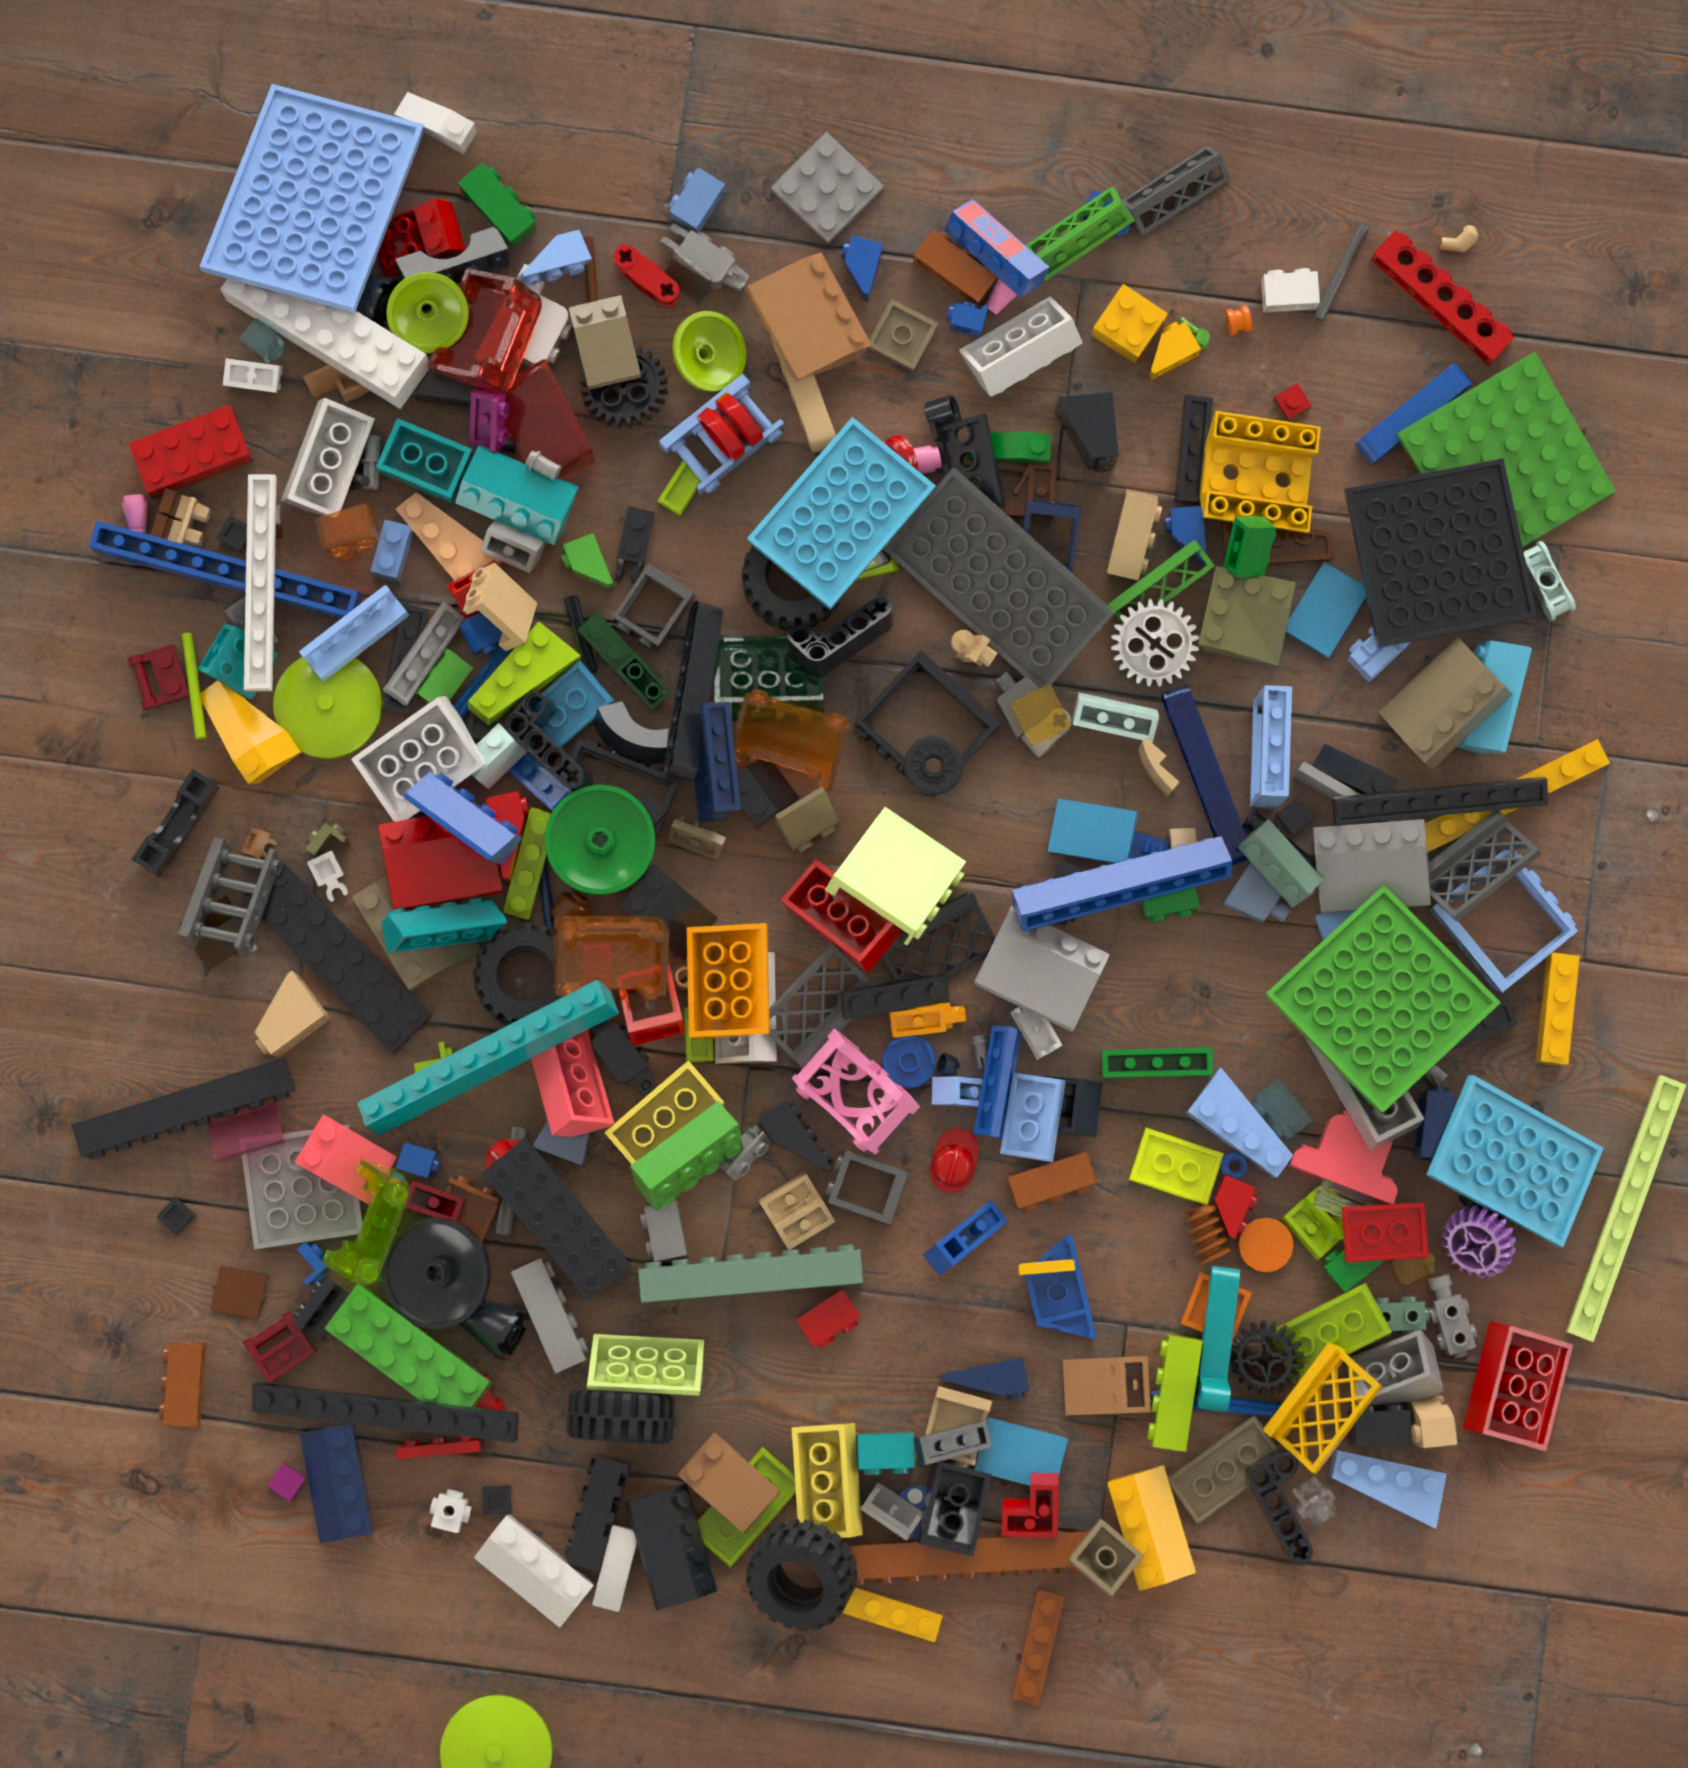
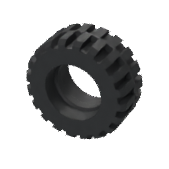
M751 545V550L746 553L744 566L742 567L743 590L748 605H751L753 612L757 617L761 616L766 624L770 626L772 624L777 625L780 630L787 631V628L795 625H806L813 628L818 625L819 621H825L829 618L833 609L836 610L840 599L830 610L813 595L800 601H787L776 596L768 583V573L773 562Z
M524 923V925L518 926L517 924L510 925L508 929L496 932L490 941L487 940L483 945L482 952L477 955V964L473 973L476 993L484 1008L505 1025H510L579 989L580 971L573 951L559 934L545 926H536L533 923ZM523 951L536 952L545 957L553 973L552 984L548 992L533 1002H520L513 999L506 993L501 981L502 969L507 960L514 954Z
M573 1389L569 1394L566 1431L569 1437L577 1439L667 1444L673 1438L675 1400L672 1395L659 1393Z
M799 1519L789 1520L787 1524L780 1522L764 1534L750 1557L746 1568V1585L748 1589H751L749 1594L753 1602H758L757 1608L763 1614L766 1612L770 1616L769 1619L774 1623L778 1621L783 1624V1627L788 1629L797 1627V1631H807L809 1627L812 1630H818L823 1625L827 1626L833 1623L844 1611L856 1587L858 1571L855 1567L857 1562L855 1556L849 1554L851 1552L849 1545L846 1542L842 1543L840 1540L841 1536L834 1531L832 1533L827 1530L828 1526L821 1523L818 1526L814 1524V1521L806 1519L803 1523L799 1522ZM792 1561L808 1566L818 1575L823 1587L805 1588L794 1583L785 1574L781 1563Z

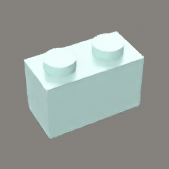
M498 723L476 744L486 765L472 775L487 789H490L528 751Z

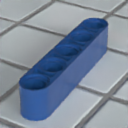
M1456 363L1452 364L1364 435L1355 446L1369 463L1374 465L1401 443L1396 435L1398 432L1456 399L1473 383Z

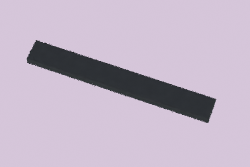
M1546 777L1332 797L1333 823L1336 826L1543 806L1548 805V782Z

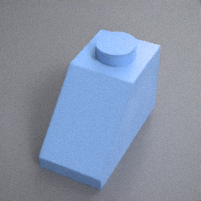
M957 1076L932 1077V1105L978 1107L983 1079Z

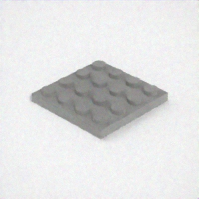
M350 1124L343 1125L351 1130ZM314 1129L240 1140L254 1250L365 1234L360 1199L295 1163Z

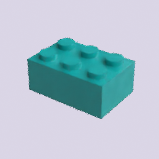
M397 418L376 465V469L380 475L454 505L462 479L474 453L469 447Z

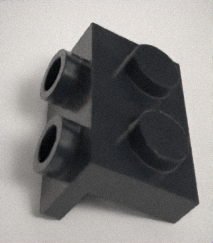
M327 1278L324 1281L320 1280L311 1291L313 1296L307 1304L302 1303L294 1314L296 1319L293 1324L301 1330L307 1331L318 1340H322L328 1331L324 1328L350 1295L349 1292L333 1280Z

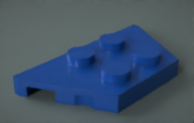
M1069 1234L1036 1262L1073 1259L1075 1270L1025 1275L1026 1284L1037 1326L1093 1339L1097 1338L1073 1237L1072 1234Z

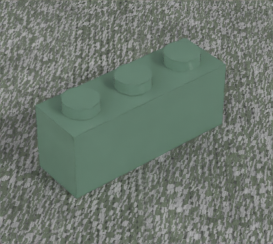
M1269 819L1256 828L1238 846L1241 852L1292 908L1309 896L1323 881L1322 877Z

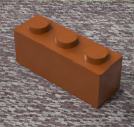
M932 230L915 252L913 262L967 302L979 307L993 289L997 276L983 264L981 265L973 259L974 256L965 248L959 249L953 245V241L948 235L943 232L938 234Z
M1087 1152L1007 1177L1016 1209L1023 1208L1024 1213L1040 1208L1038 1202L1049 1199L1050 1204L1065 1200V1193L1075 1191L1076 1195L1092 1191L1091 1185L1097 1183Z
M169 1342L168 1347L164 1348L163 1363L167 1364V1374L162 1376L161 1391L165 1392V1403H161L159 1409V1418L163 1419V1426L201 1427L206 1343Z

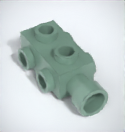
M1416 1296L1400 1297V1302L1389 1303V1297L1374 1298L1381 1312H1386L1389 1315L1387 1324L1391 1331L1402 1330V1336L1426 1329V1323L1430 1322L1429 1307H1425V1302L1423 1301L1417 1302ZM1410 1311L1416 1313V1319L1412 1322L1407 1317Z

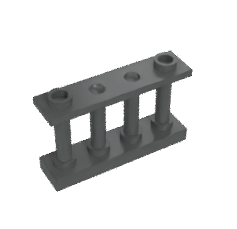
M213 838L178 933L186 946L196 948L198 940L206 937L234 943V948L240 957L247 958L249 950H252L255 945V933L276 876H279L282 870V861L275 849L269 848L264 860L232 853L225 839ZM229 864L258 869L261 870L257 884L223 877L224 869ZM224 888L252 894L248 909L214 902L213 899L216 891ZM213 912L244 920L239 933L205 926L208 914Z

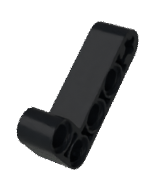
M874 598L819 637L806 625H795L788 631L789 653L812 676H824L892 628V604L886 598Z
M540 692L529 693L508 716L505 724L507 732L567 788L576 791L580 788L592 786L593 777L591 773L543 729L555 713L556 707L553 700ZM543 701L542 709L536 712L537 704ZM525 721V728L518 733V726ZM543 739V746L537 750V742ZM562 756L561 764L555 767V760ZM573 772L577 774V777L579 779L578 782L575 778L569 775V773Z
M1279 1449L1249 1465L1245 1471V1479L1285 1555L1294 1563L1303 1565L1311 1560L1313 1548L1279 1483L1296 1474L1299 1463L1293 1454ZM1283 1457H1288L1290 1460L1288 1468L1279 1470V1460ZM1264 1470L1266 1474L1264 1481L1254 1483L1255 1473ZM1278 1495L1277 1505L1268 1508L1266 1504L1268 1497ZM1285 1519H1290V1529L1286 1532H1280V1523ZM1294 1539L1302 1547L1300 1555L1295 1554L1296 1548L1290 1540Z

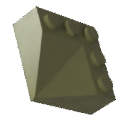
M1216 566L1198 643L1199 651L1279 667L1296 592V582L1262 575L1260 577L1236 578L1226 568Z

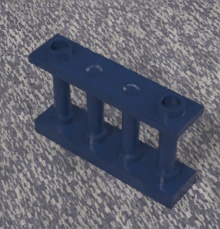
M730 702L702 703L700 708L703 741L698 771L694 778L699 822L726 820V812H739L741 810Z

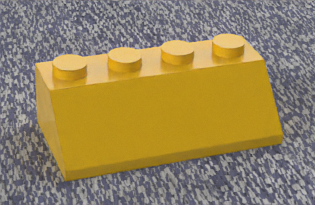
M1160 1465L1114 1478L1107 1482L1124 1539L1144 1555L1133 1569L1139 1591L1163 1585L1196 1573L1165 1466Z

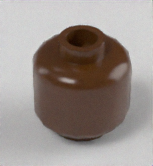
M575 890L562 892L550 910L552 917L555 919L553 924L565 932L568 929L579 930L591 912V908L588 905L589 899Z

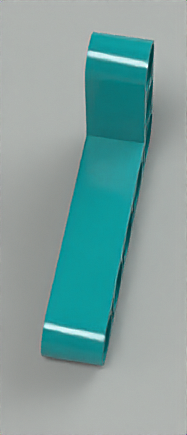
M1211 1267L1195 1394L1199 1409L1228 1412L1230 1386L1227 1382L1240 1269Z

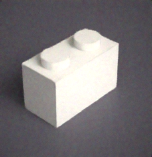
M1308 268L1296 269L1294 273H1284L1283 270H1271L1263 275L1261 280L1263 313L1317 309L1320 303L1318 271L1310 272Z

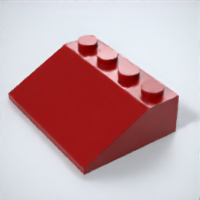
M429 816L378 825L379 842L394 910H408L420 906H430L502 892L498 863L487 860Z
M1490 1321L1462 1428L1547 1451L1573 1344L1514 1326Z

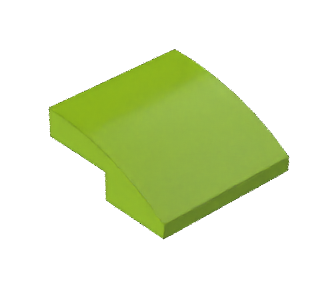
M1324 1180L1288 1211L1281 1220L1312 1256L1318 1260L1343 1239L1341 1207L1348 1206Z

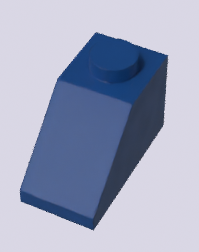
M852 235L850 243H844L841 258L845 259V269L863 300L869 301L883 251V243Z
M1201 506L1170 508L1168 516H1164L1165 533L1170 532V540L1180 549L1193 540H1197L1207 554ZM1199 553L1191 557L1197 564H1205Z

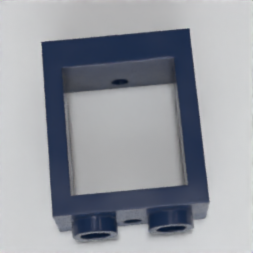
M1027 499L1023 530L1028 534L1030 533L1032 513L1072 518L1066 562L1059 561L1072 573L1081 506Z
M1432 1086L1427 1091L1420 1093L1418 1109L1424 1120L1415 1131L1413 1159L1433 1160L1454 1110L1456 1094L1448 1093L1449 1088Z

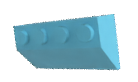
M1497 641L1478 642L1473 653L1505 685L1512 695L1463 740L1457 748L1477 755L1506 753L1532 648Z

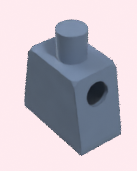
M1251 862L1222 903L1223 907L1259 923H1263L1269 914L1283 922L1291 911V908L1279 901L1281 897L1279 892Z
M547 1120L533 1147L584 1166L591 1132L576 1137L554 1136L551 1133Z

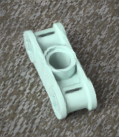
M1542 541L1537 542L1535 547L1524 551V557L1530 584L1541 603L1545 616L1551 622L1556 619V616L1568 610L1571 612L1575 611L1576 604L1559 575L1546 545ZM1540 576L1549 577L1552 581V586L1542 585Z

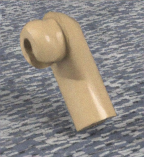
M1468 225L1463 228L1464 231L1457 238L1442 237L1440 250L1466 252L1478 239L1477 229L1472 225Z

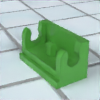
M445 648L415 694L428 704L440 696H446L450 700L473 667L454 652Z

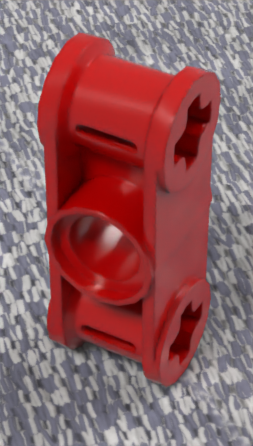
M621 245L615 250L614 260L616 269L630 280L637 289L651 297L664 308H672L678 304L680 300L678 284L664 273L657 264L647 259L630 245ZM629 256L631 257L630 263L628 261L622 263V257L626 259L629 258ZM663 290H665L666 292L672 290L673 295L670 296L667 294L665 297H663Z

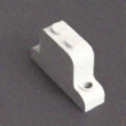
M524 264L518 277L528 267V265ZM543 281L528 288L524 285L512 286L475 356L478 365L489 370L496 369L502 366L506 357H511L535 370H543L549 363H555L560 353L558 346L562 339L567 340L573 326L570 325L568 312L563 306L540 295L544 287Z

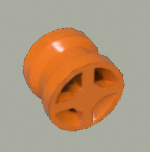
M1247 305L1241 306L1239 310H1225V320L1230 336L1237 335L1239 331L1251 332L1253 330L1252 319Z

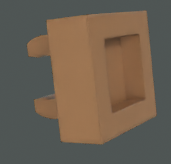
M251 828L241 853L260 859L261 857L266 859L265 845L276 846L277 842L269 838V833Z

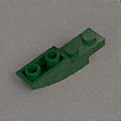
M598 612L577 629L600 658L651 711L672 693Z

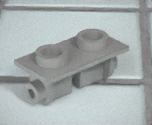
M756 1125L752 1129L749 1127L741 1136L743 1149L734 1158H727L719 1164V1167L735 1182L739 1177L747 1174L750 1165L758 1157L763 1156L772 1143V1140Z

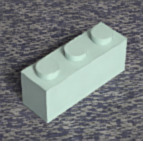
M1078 692L1072 716L1073 725L1139 740L1147 738L1152 743L1159 719L1158 710L1080 692Z

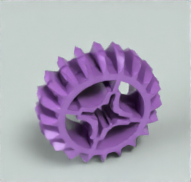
M1478 1205L1473 1206L1471 1209L1466 1206L1461 1211H1456L1451 1216L1452 1218H1449L1445 1223V1229L1441 1235L1444 1237L1441 1246L1448 1248L1445 1251V1256H1452L1453 1258L1451 1265L1457 1263L1460 1266L1459 1272L1466 1269L1468 1270L1469 1277L1477 1273L1480 1279L1486 1275L1491 1278L1496 1273L1503 1272L1506 1266L1511 1263L1512 1256L1516 1250L1513 1246L1516 1238L1510 1236L1513 1228L1505 1227L1507 1219L1500 1220L1497 1218V1212L1490 1214L1489 1209L1483 1208L1480 1210ZM1462 1227L1465 1231V1233L1463 1234L1465 1237V1241H1463L1461 1235ZM1492 1243H1495L1496 1256L1492 1252L1494 1250Z

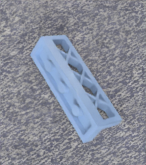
M384 585L299 652L324 682L406 619L409 614L389 588Z

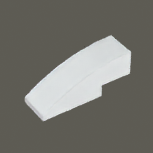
M616 1524L612 1525L592 1605L616 1612L620 1611L637 1546L633 1529Z

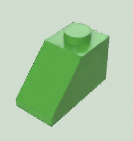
M593 533L563 544L565 553H562L561 557L566 569L572 567L574 575L607 589L614 588L613 581Z

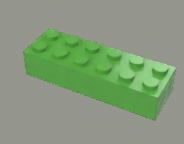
M357 1284L324 1328L420 1401L476 1407L485 1393L494 1385L492 1381L483 1374H480L475 1368L419 1326L410 1323L398 1314L392 1306L364 1285Z

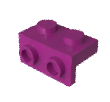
M473 390L471 392L469 445L490 447L491 452H497L506 444L507 429H504V419L507 418L509 409L508 403L505 402L506 394Z

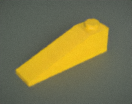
M217 680L201 692V701L233 762L248 784H260L302 753L286 729L281 725H277L264 712L258 710L246 698Z

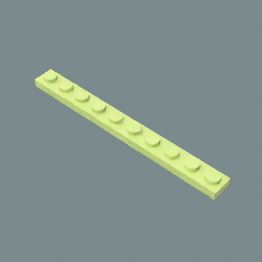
M1659 1075L1656 1080L1566 1332L1594 1342L1686 1084Z

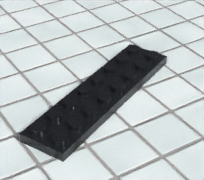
M282 861L281 873L275 878L261 918L393 1054L432 1015ZM245 893L241 898L249 905L252 894Z

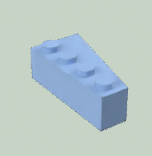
M1221 1067L1217 1069L1185 1112L1273 1179L1279 1176L1293 1157L1292 1153Z
M1333 1451L1328 1477L1436 1529L1447 1474L1344 1451Z

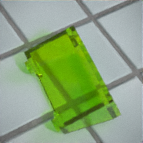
M361 1159L357 1173L366 1180L363 1189L374 1193L356 1242L352 1243L343 1240V1247L334 1252L326 1251L322 1263L350 1282L370 1285L378 1279L407 1204L410 1188L408 1179L402 1172Z

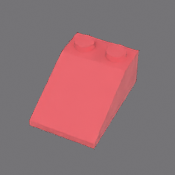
M323 1114L295 1163L370 1205L398 1157Z

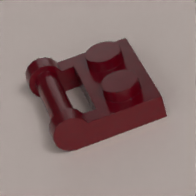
M174 644L128 658L130 667L134 669L143 701H141L143 710L154 709L190 697L185 674ZM149 662L152 664L161 696L153 697L144 664Z
M290 1311L282 1315L283 1319L253 1339L249 1337L243 1341L245 1348L268 1383L273 1382L316 1353L304 1332L293 1324L295 1317ZM290 1328L293 1333L291 1336L261 1355L259 1347Z

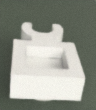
M333 850L307 862L318 886L327 885L326 894L331 902L335 900L332 893L334 888L341 889L344 896L348 894L346 885L338 880L344 873Z

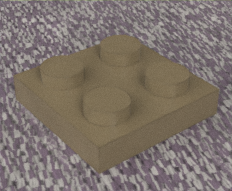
M891 299L869 339L872 345L869 349L914 372L939 323Z

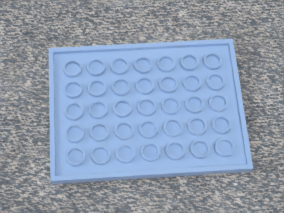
M272 84L201 261V271L355 313L424 133V124Z

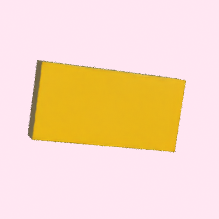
M1073 1259L1022 1263L1018 1265V1275L1075 1270Z

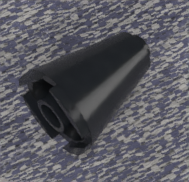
M370 274L356 311L385 328L386 325L383 323L387 319L388 300L392 291L400 282L391 277Z
M485 1299L480 1308L459 1325L492 1355L504 1361L506 1360L504 1355L507 1353L511 1356L520 1344L526 1332V1328L522 1327L524 1319L529 1321L530 1316L524 1309Z

